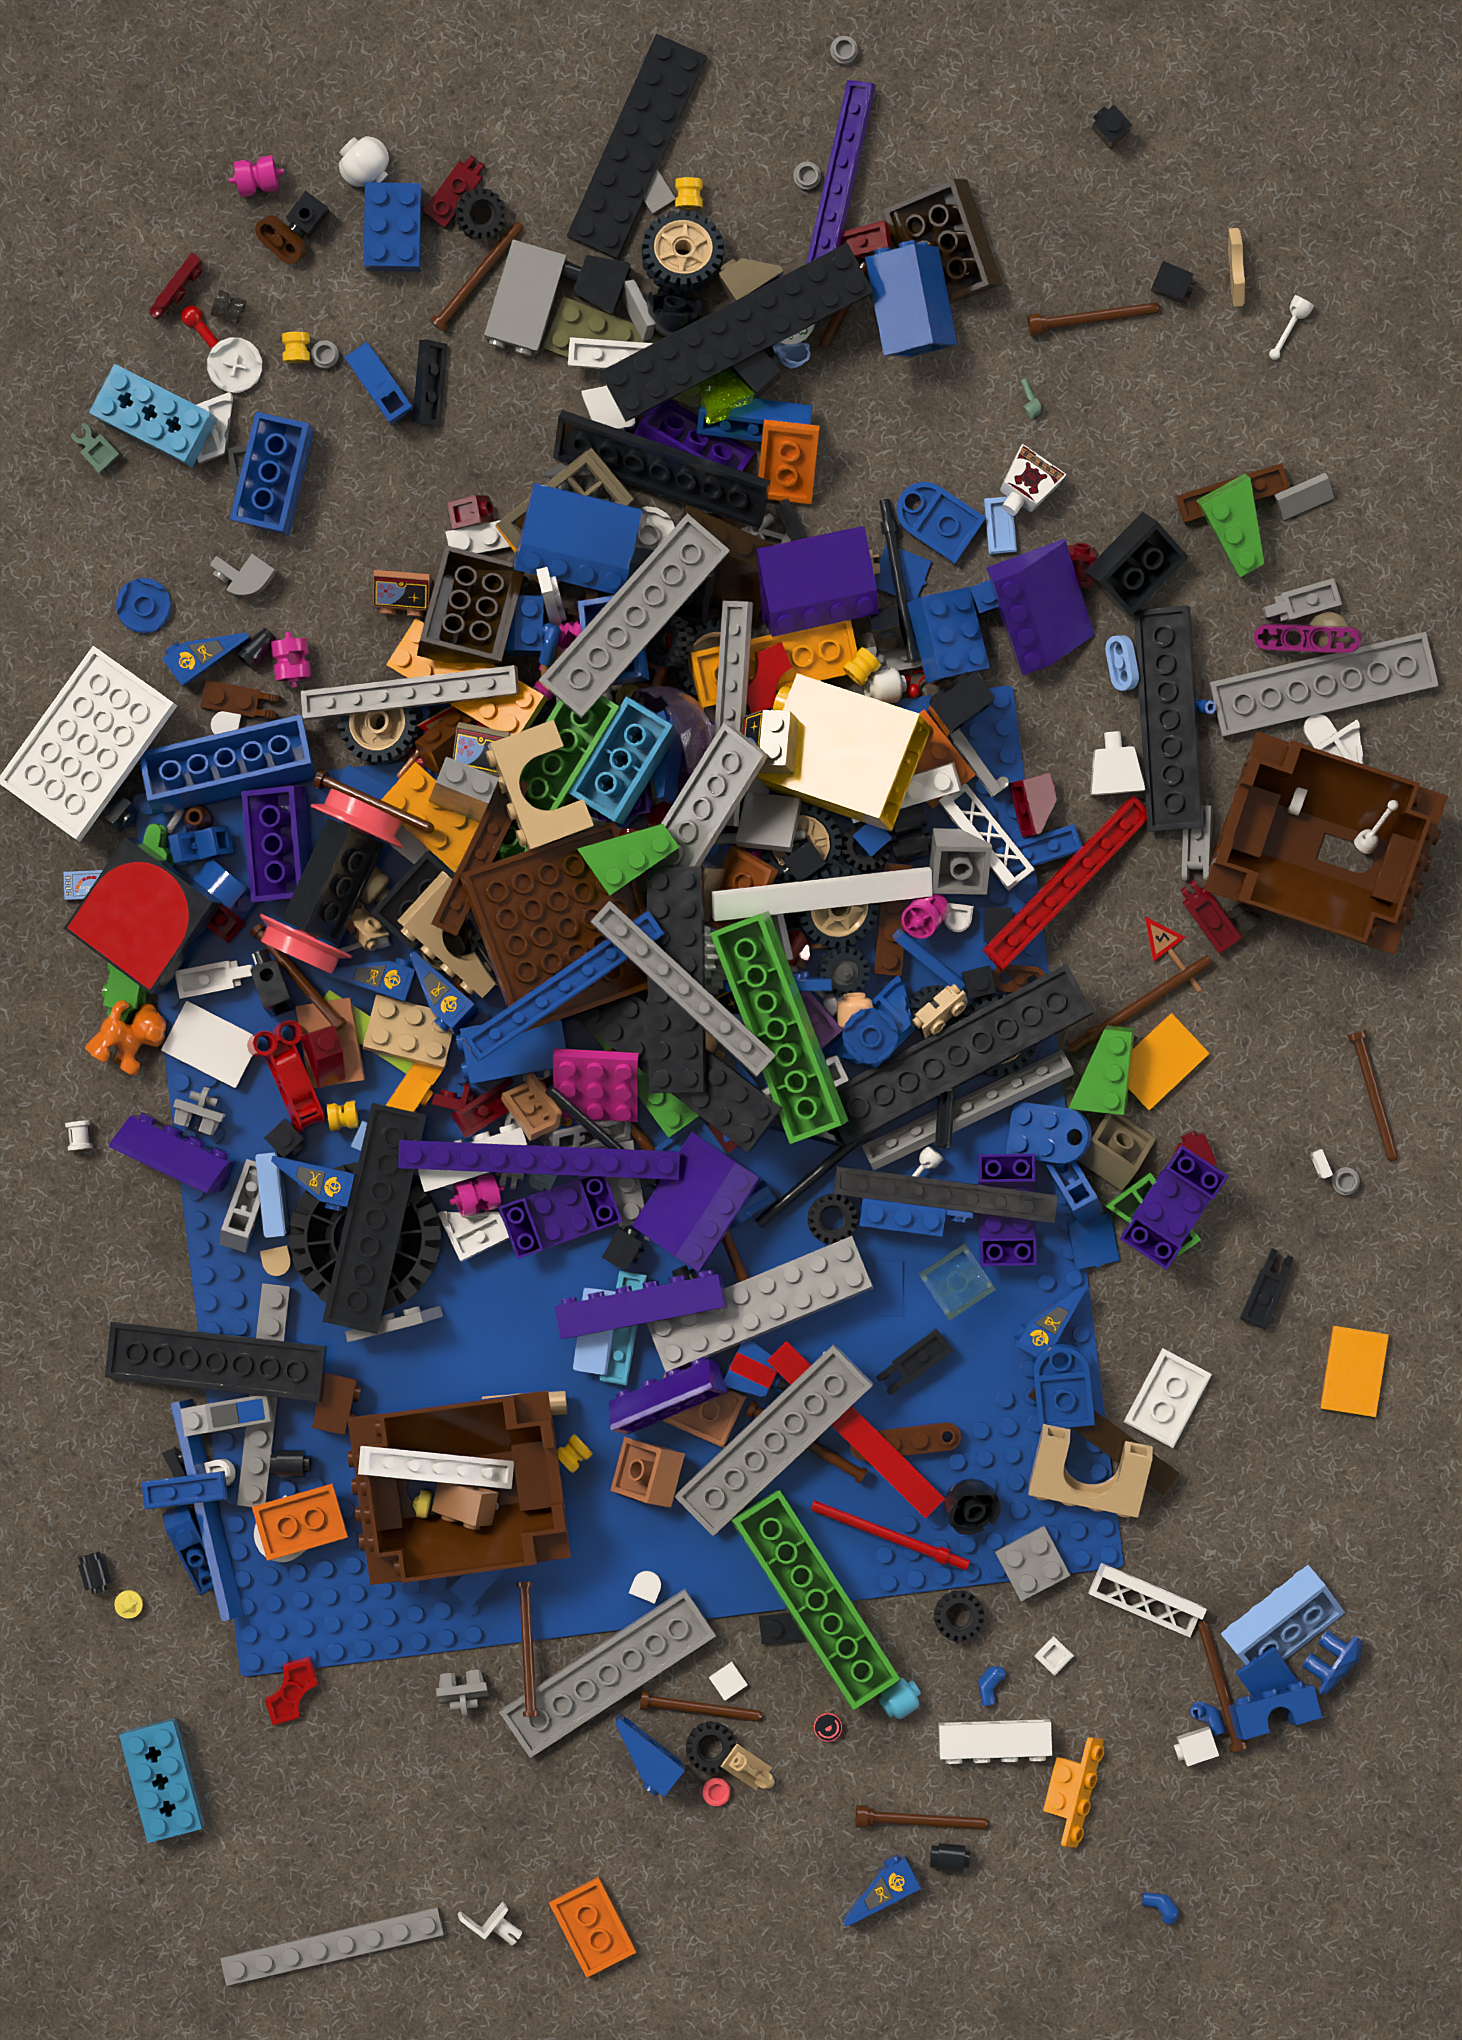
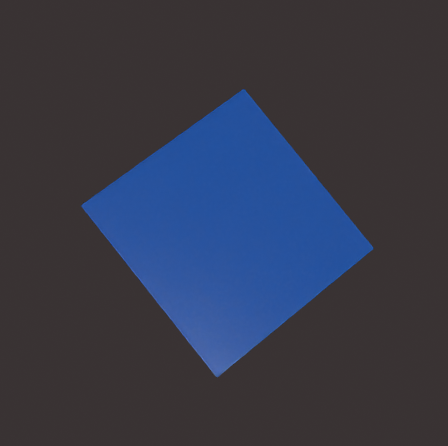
M1011 686L988 688L995 697L992 705L959 729L995 780H998L1000 777H1006L1009 783L1024 779L1013 688ZM933 695L900 699L897 703H891V705L919 714L924 709L927 712L930 705L929 701ZM706 723L682 726L683 748L678 779V795L690 778L687 772ZM948 736L947 739L951 742V744H952V745L955 747V749L958 751V749L956 748V746L953 744V742L951 741V739H950L949 736ZM407 761L354 768L391 789L400 779L397 777V774ZM345 768L328 770L329 777L339 781ZM423 768L437 781L439 776L437 773L428 768ZM976 775L966 782L1013 843L1032 838V835L1021 836L1009 784L1001 792L991 797ZM314 778L289 784L290 786H303L306 788L311 854L328 818L345 825L310 807L311 804H324L331 790L326 787L323 789L314 787ZM769 791V794H771V795L784 796V795H782V794H779V793H776V792H773V791ZM146 793L137 794L133 798L134 807L138 811L135 815L138 840L143 842L149 824L157 823L167 827L175 814V811L154 815L148 803ZM963 793L954 800L960 810L971 811L972 800L966 793ZM242 795L200 804L206 807L211 814V824L208 828L229 826L234 853L212 859L250 889ZM745 796L740 801L741 803H744ZM926 801L918 803L922 805L927 820V825L921 827L923 833L929 832L931 840L933 828L959 829L940 804L931 809ZM975 805L974 812H981ZM588 806L587 809L590 816L595 818L594 809ZM189 807L183 808L184 812L172 834L169 833L167 836L192 832L184 823V814ZM651 808V813L638 815V818L629 827V833L661 824L669 810L655 812ZM826 810L836 821L841 838H843L850 826L856 824L853 823L850 817ZM199 813L192 814V822H197L200 819ZM973 816L972 825L978 832L988 833L989 821L985 817ZM726 826L723 828L721 833H725ZM992 826L991 833L998 834ZM894 833L889 834L892 837L891 841L897 839ZM365 834L385 844L376 866L390 877L391 883L388 889L391 891L414 864L390 844ZM805 837L803 840L794 841L793 844L798 842L802 845L808 839ZM169 838L167 839V848H170ZM990 839L994 853H996L995 849L1006 846L1003 839ZM856 841L855 848L858 854L863 857H869L870 855ZM713 845L704 860L722 867L729 847L734 845ZM746 847V851L749 850V852L760 851V849ZM891 848L890 856L885 863L912 865V869L929 867L930 855L906 863L904 861L897 862L893 848ZM430 850L428 851L434 858H436V859H437L445 868H447L453 875L455 874V873H454L446 864H444L435 854H433ZM841 851L838 863L841 865L844 863L848 864ZM208 860L186 864L174 863L173 869L195 881L193 878ZM884 864L878 869L861 872L863 874L884 872ZM1036 866L1033 867L1035 871L1009 891L990 869L987 895L941 894L947 900V903L974 906L972 921L966 930L953 932L946 927L943 921L934 933L927 938L920 939L910 934L908 935L961 978V972L989 965L991 972H993L996 965L982 952V949L989 943L983 942V909L1012 908L1013 918L1039 891ZM1022 871L1017 872V873H1014V874H1012V875H1013L1014 878H1015V877H1016L1018 874H1020ZM775 877L773 885L787 882ZM915 898L909 899V905ZM290 900L258 902L245 917L244 921L246 924L229 944L206 927L203 933L189 947L178 970L228 960L230 962L237 961L238 967L246 965L256 967L252 954L266 948L257 937L253 938L250 931L259 923H263L267 928L260 914L297 930L298 927L282 920ZM359 901L370 914L379 904L376 901L372 905H366L363 901ZM878 902L879 911H876L878 917L876 922L872 921L873 928L871 931L866 930L864 932L866 936L862 940L857 938V943L848 945L855 947L868 961L867 964L870 967V972H868L869 980L865 981L864 989L860 988L858 992L865 993V997L871 1000L896 977L873 974L880 902ZM839 907L831 908V910H837ZM800 924L799 927L788 929V936L799 928L801 929L803 946L818 944V942L805 933ZM461 926V928H460V930H459V932H458V934H459L460 936H461L462 926ZM358 928L355 933H351L346 929L339 946L320 937L317 940L340 949L359 942L355 938ZM387 928L391 939V946L380 949L376 948L374 951L360 947L346 952L352 955V958L339 959L335 968L382 961L395 962L396 958L412 962L410 954L413 951ZM1044 929L1010 964L1035 966L1041 968L1045 974L1049 973ZM422 943L414 950L420 957ZM470 946V954H471V953L474 952L473 949H472V946ZM828 948L804 951L806 969L796 966L798 971H809V976H818L817 966L821 962L819 959L821 955L824 957L825 951ZM904 948L902 976L899 977L905 982L909 1001L914 998L913 994L920 991L923 987L942 985L945 988L950 986ZM285 953L323 998L329 990H332L342 998L351 997L354 1006L371 1016L376 994L390 997L325 975L326 971ZM283 969L296 1005L311 1004V1000ZM437 971L454 986L455 976L451 978L445 971ZM416 973L407 1002L429 1007ZM1002 973L1000 981L1005 984L1008 983L1010 975ZM174 974L163 992L157 994L159 1014L166 1020V1040L186 1001L251 1034L261 1031L273 1033L276 1025L288 1020L298 1023L296 1009L271 1018L263 1008L252 976L241 978L242 985L235 986L232 989L180 999ZM1034 975L1029 976L1028 984L1037 980V977ZM273 976L268 977L266 981L271 980ZM728 980L723 981V989L718 988V994L726 990V981ZM496 984L483 998L476 992L472 996L468 993V999L475 1004L478 1011L463 1028L485 1024L507 1008L503 994ZM648 989L637 992L636 994L642 999H644L648 993ZM996 989V993H993V994H1005V995H1009V994H1011V993H1010V992H1001V991H999V990ZM810 991L823 1006V998L814 991ZM980 997L967 999L966 1007ZM577 1014L562 1019L568 1049L605 1051L594 1034L575 1019ZM836 1014V1015H835L834 1017H832V1018H833V1019L836 1021V1023L838 1024V1022H837V1014ZM285 1026L282 1029L283 1038L287 1041L292 1040L293 1031L291 1028ZM914 1030L887 1059L925 1040L924 1034H921L920 1030ZM452 1034L446 1058L448 1064L430 1090L439 1095L441 1089L457 1093L456 1099L461 1100L464 1085L470 1084V1081L463 1077L461 1063L466 1062L464 1052H459L456 1035ZM1057 1034L1037 1044L1033 1057L1024 1067L1058 1052ZM259 1037L261 1041L258 1049L265 1052L268 1049V1042L265 1038ZM300 1040L295 1046L306 1069L302 1042ZM360 1044L366 1079L329 1085L319 1089L318 1087L313 1088L323 1110L325 1122H317L303 1128L301 1134L306 1138L302 1142L304 1148L295 1157L292 1158L289 1155L286 1159L331 1169L344 1164L358 1162L361 1151L351 1147V1144L359 1128L341 1127L338 1131H330L327 1104L336 1103L337 1105H344L348 1101H355L360 1126L362 1121H368L372 1102L386 1105L406 1076V1073L376 1053L362 1049L363 1045ZM164 1052L173 1126L181 1130L180 1135L187 1138L190 1136L200 1138L205 1141L204 1146L212 1150L214 1147L223 1149L230 1153L229 1158L236 1161L223 1192L206 1194L180 1181L198 1331L256 1338L262 1283L291 1286L285 1341L327 1346L325 1372L359 1379L357 1385L362 1386L359 1402H353L351 1413H356V1417L480 1400L482 1396L524 1394L546 1390L548 1392L566 1391L567 1414L553 1415L557 1449L565 1447L568 1444V1439L573 1434H576L593 1453L588 1460L578 1461L579 1468L574 1473L569 1471L559 1460L563 1495L566 1503L565 1510L571 1558L508 1568L469 1608L450 1590L462 1575L406 1583L397 1581L370 1585L366 1551H361L359 1545V1535L363 1534L362 1523H357L355 1516V1507L359 1506L358 1495L353 1496L351 1479L356 1477L354 1467L349 1468L347 1451H352L349 1429L343 1435L312 1428L317 1402L278 1397L272 1453H277L278 1450H305L306 1455H311L312 1466L311 1472H306L305 1478H278L277 1475H271L270 1473L266 1502L280 1499L285 1495L290 1496L333 1483L349 1537L307 1549L300 1556L288 1562L267 1561L255 1544L254 1528L256 1520L252 1507L237 1505L246 1427L212 1432L214 1460L227 1459L235 1468V1479L227 1486L228 1499L219 1500L222 1526L244 1615L234 1618L240 1673L243 1676L283 1672V1664L308 1656L311 1658L313 1667L318 1668L522 1642L519 1588H516V1582H533V1587H530L533 1641L622 1630L683 1589L687 1590L705 1619L786 1609L731 1521L712 1536L675 1497L670 1508L645 1503L610 1491L624 1437L685 1453L675 1494L723 1449L721 1446L664 1421L629 1435L611 1430L609 1401L616 1399V1394L627 1389L635 1391L642 1388L641 1383L655 1378L658 1381L663 1379L665 1375V1369L647 1323L639 1324L637 1327L627 1385L600 1381V1374L573 1370L577 1337L560 1339L554 1306L561 1305V1299L577 1297L578 1301H582L584 1288L615 1291L619 1270H624L603 1259L602 1256L617 1229L626 1228V1226L619 1227L618 1223L518 1260L509 1239L461 1262L440 1219L442 1244L434 1272L419 1292L400 1305L383 1310L382 1316L394 1313L395 1317L403 1316V1310L417 1306L420 1307V1311L441 1306L443 1317L347 1342L345 1331L352 1328L322 1322L326 1302L319 1299V1296L310 1291L302 1281L303 1278L296 1271L293 1264L291 1249H289L291 1266L285 1274L273 1276L265 1271L260 1251L286 1245L289 1248V1235L266 1238L263 1231L261 1209L246 1253L219 1245L221 1228L246 1159L256 1162L255 1157L257 1154L277 1152L264 1137L283 1119H288L292 1123L265 1057L258 1058L253 1056L237 1088H234ZM823 1052L824 1058H825V1059L829 1058V1057ZM840 1061L848 1080L871 1069V1067ZM741 1064L754 1079L758 1089L763 1090L768 1087L762 1071L757 1076H754ZM553 1069L550 1070V1076L553 1075ZM544 1071L534 1073L537 1078H544ZM980 1074L955 1088L954 1101L1008 1075L989 1076ZM523 1075L510 1077L513 1082L505 1088L509 1091L526 1083V1081H523ZM508 1078L470 1084L472 1085L470 1091L475 1092L474 1099ZM1063 1080L1018 1102L1066 1108ZM208 1087L210 1088L209 1096L218 1099L216 1107L206 1104L205 1108L226 1114L224 1122L219 1123L213 1136L198 1131L203 1116L194 1113L189 1127L175 1124L176 1108L173 1107L175 1099L198 1105L199 1101L189 1099L191 1091L202 1093L203 1088ZM433 1095L425 1106L420 1104L415 1111L427 1115L421 1141L454 1142L462 1139V1142L469 1143L474 1141L472 1136L488 1131L490 1136L500 1133L499 1128L505 1125L507 1115L505 1113L465 1138L451 1115L457 1110L431 1104ZM638 1096L637 1123L656 1148L667 1140L668 1136ZM938 1097L877 1129L868 1142L937 1110ZM1013 1104L953 1132L952 1146L949 1149L938 1148L935 1145V1141L928 1144L944 1160L934 1169H924L918 1177L978 1184V1154H1006ZM314 1112L311 1113V1114H308V1115H306V1116H304V1117H301L300 1119L302 1120V1119H305V1118H307V1117H309V1116H312V1115H314ZM703 1119L727 1154L762 1177L760 1182L765 1180L776 1198L772 1204L752 1214V1217L744 1223L729 1229L749 1278L831 1245L821 1242L811 1233L807 1217L814 1201L821 1196L833 1194L837 1166L912 1176L921 1165L919 1157L922 1150L926 1147L924 1146L873 1170L862 1148V1145L866 1143L862 1142L761 1228L755 1219L840 1146L808 1138L790 1144L786 1133L768 1129L751 1153H747L732 1140L725 1142L723 1139L724 1134ZM631 1134L630 1140H633L635 1150H643ZM541 1136L531 1140L530 1145L544 1146L541 1142ZM1035 1160L1034 1192L1059 1195L1055 1223L1035 1221L1037 1265L980 1266L978 1213H975L974 1218H968L967 1223L951 1221V1215H945L943 1237L859 1226L862 1198L841 1195L847 1198L856 1209L858 1222L851 1236L856 1243L874 1289L751 1339L752 1342L770 1355L787 1341L811 1365L823 1352H826L835 1344L873 1383L872 1387L852 1406L876 1430L940 1422H951L958 1427L961 1433V1440L956 1448L948 1451L903 1456L944 1498L954 1484L961 1480L973 1478L982 1480L990 1485L1001 1503V1513L997 1521L993 1525L989 1522L983 1527L984 1531L978 1534L963 1535L957 1533L950 1526L945 1516L944 1500L925 1519L867 1460L855 1458L851 1453L850 1443L830 1425L814 1441L857 1467L868 1469L860 1484L855 1482L856 1478L805 1449L735 1516L775 1490H780L850 1601L1010 1581L995 1551L1043 1525L1069 1573L1098 1570L1101 1563L1113 1568L1123 1565L1118 1515L1116 1513L1108 1511L1096 1512L1088 1507L1079 1505L1067 1506L1060 1501L1050 1499L1039 1500L1034 1496L1028 1495L1030 1476L1041 1435L1038 1424L1037 1404L1028 1397L1035 1386L1033 1370L1037 1358L1015 1346L1014 1344L1017 1340L1013 1336L1021 1323L1026 1325L1029 1319L1078 1286L1085 1288L1086 1291L1056 1344L1071 1345L1080 1350L1086 1357L1090 1370L1093 1410L1105 1418L1086 1268L1075 1269L1066 1222L1076 1219L1043 1161ZM283 1172L291 1232L290 1222L292 1214L296 1210L298 1200L306 1190ZM491 1172L499 1186L501 1176H497L496 1172ZM525 1173L523 1180L518 1179L516 1190L510 1189L512 1178L507 1177L504 1191H500L501 1206L582 1176ZM414 1174L413 1178L422 1186L420 1177ZM476 1177L469 1178V1180L475 1182ZM640 1181L645 1206L654 1189ZM445 1187L427 1191L435 1204L437 1214L441 1211L459 1212L456 1204L451 1205L449 1201L454 1199L453 1191ZM480 1208L479 1211H478V1213H484V1212H499V1213H500L499 1208H496V1209H493V1210H489V1211H484L482 1208ZM836 1208L825 1210L821 1217L823 1226L829 1230L838 1229L843 1223L841 1211ZM347 1214L339 1222L342 1225L341 1228L337 1227L336 1230L337 1247L340 1246ZM632 1225L627 1226L641 1234L638 1239L643 1241L640 1247L644 1249V1252L637 1264L630 1263L626 1272L647 1275L646 1282L659 1280V1285L669 1284L668 1278L673 1276L671 1271L687 1264L673 1256L650 1238L649 1240L644 1239L645 1235ZM721 1241L703 1271L713 1270L714 1275L721 1274L725 1289L739 1283ZM875 1261H903V1317L875 1316ZM937 1328L953 1351L913 1382L905 1384L895 1393L889 1395L886 1390L891 1384L902 1379V1374L896 1369L888 1378L880 1382L876 1376L893 1364L892 1361ZM739 1345L707 1357V1360L710 1359L718 1363L722 1377H724ZM1056 1353L1052 1361L1056 1365L1061 1366L1067 1363L1068 1356L1064 1353ZM690 1364V1365H688V1366H686V1367H683V1369H687V1368L692 1367V1366H691V1364ZM728 1388L746 1396L725 1446L755 1419L752 1416L750 1418L745 1416L752 1401L758 1403L757 1407L764 1410L781 1393L769 1388L764 1398ZM205 1389L207 1404L249 1397L250 1395ZM1071 1427L1066 1428L1070 1429V1443L1065 1460V1467L1068 1473L1077 1481L1085 1484H1100L1112 1478L1110 1456ZM946 1431L942 1434L943 1441L948 1442L952 1439L951 1432ZM410 1480L407 1485V1494L414 1501V1498L420 1495L421 1490L431 1491L433 1493L432 1502H434L438 1482ZM816 1500L937 1548L939 1546L948 1548L950 1553L970 1560L967 1570H963L948 1563L942 1565L935 1562V1558L810 1510L813 1501ZM642 1571H652L660 1578L661 1588L655 1603L629 1593L634 1578Z

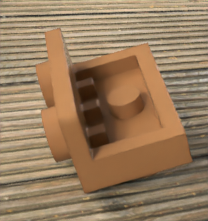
M533 1072L527 1075L526 1083L502 1093L501 1097L502 1102L530 1141L558 1129L562 1115L561 1107L545 1094L547 1090L545 1083L541 1079L538 1080Z

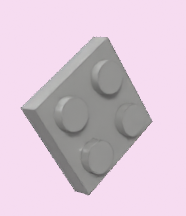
M1044 1525L995 1551L1020 1601L1070 1576Z

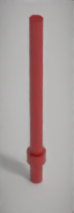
M816 1500L813 1501L810 1510L935 1558L934 1561L942 1565L948 1563L963 1570H967L970 1560L950 1553L948 1548L942 1546L937 1548Z

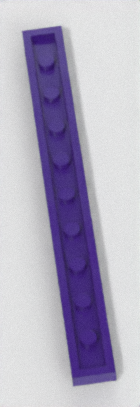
M399 1140L398 1168L679 1180L680 1152Z

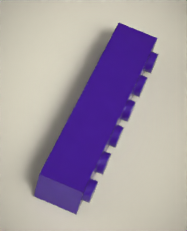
M713 1270L698 1272V1278L687 1280L686 1275L669 1278V1284L659 1285V1280L642 1283L643 1289L632 1291V1286L616 1288V1294L605 1296L604 1291L588 1294V1300L578 1301L577 1297L561 1299V1305L554 1306L560 1339L726 1308L728 1306L722 1275H714Z

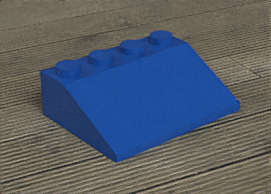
M534 482L513 560L514 570L537 575L536 569L547 567L549 576H555L556 580L616 594L628 578L629 565L634 552L642 509Z

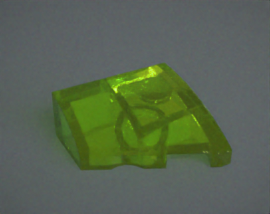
M730 368L696 386L697 392L701 395V406L706 408L705 420L708 424L729 418L731 409L752 403L755 396L749 387Z

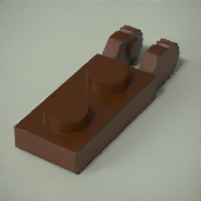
M205 680L200 707L253 718L259 716L277 720L278 713L271 710L257 709L259 699L271 703H280L282 696L263 693L257 689Z

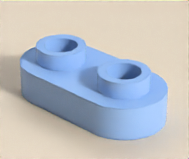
M1112 636L1108 639L1105 647L1111 682L1120 691L1134 689L1139 681V672L1133 643L1128 636Z

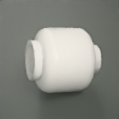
M883 668L877 672L870 673L868 681L863 687L865 696L891 704L897 703L901 699L907 685L905 677L903 675L900 676L897 669Z

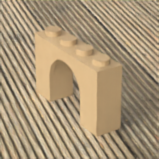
M554 720L492 742L488 745L489 751H486L490 766H496L499 774L497 786L501 794L506 793L509 801V804H506L508 815L511 820L516 819L519 830L516 831L518 841L521 847L526 846L527 851L594 826L584 799L556 810L545 811L531 806L521 793L519 779L525 764L536 757L563 747Z
M442 871L397 921L404 926L401 932L412 942L417 938L424 944L421 950L433 960L437 956L443 962L440 968L451 978L458 975L463 980L460 984L462 988L471 996L476 992L483 998L495 983L481 965L475 952L467 955H457L449 952L443 942V930L431 925L452 880Z
M1043 1424L1030 1476L1028 1495L1034 1496L1039 1500L1050 1499L1060 1501L1067 1506L1079 1505L1088 1507L1096 1512L1108 1511L1116 1513L1121 1517L1132 1516L1138 1518L1152 1463V1446L1125 1441L1119 1468L1115 1475L1100 1484H1085L1074 1479L1065 1467L1070 1443V1429Z

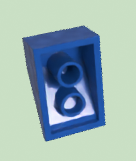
M518 596L503 656L540 657L543 644V596Z
M619 1713L615 1724L641 1779L644 1781L643 1787L654 1796L661 1794L665 1797L685 1771V1763Z

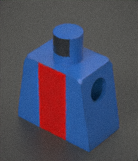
M751 1340L739 1344L723 1377L726 1387L764 1398L769 1388L782 1393L788 1388L789 1383L767 1362L772 1355Z

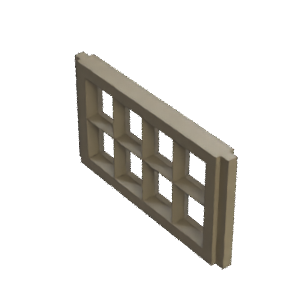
M592 447L544 484L558 488L567 481L576 493L590 496L599 487L603 486L615 500V503L628 505L634 500ZM585 465L598 480L586 492L572 478ZM530 497L496 524L516 549L521 529L515 522L526 514Z

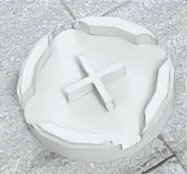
M227 338L219 341L211 349L207 358V371L210 379L218 388L227 392L240 393L250 389L258 381L262 372V359L258 349L251 342L242 338Z

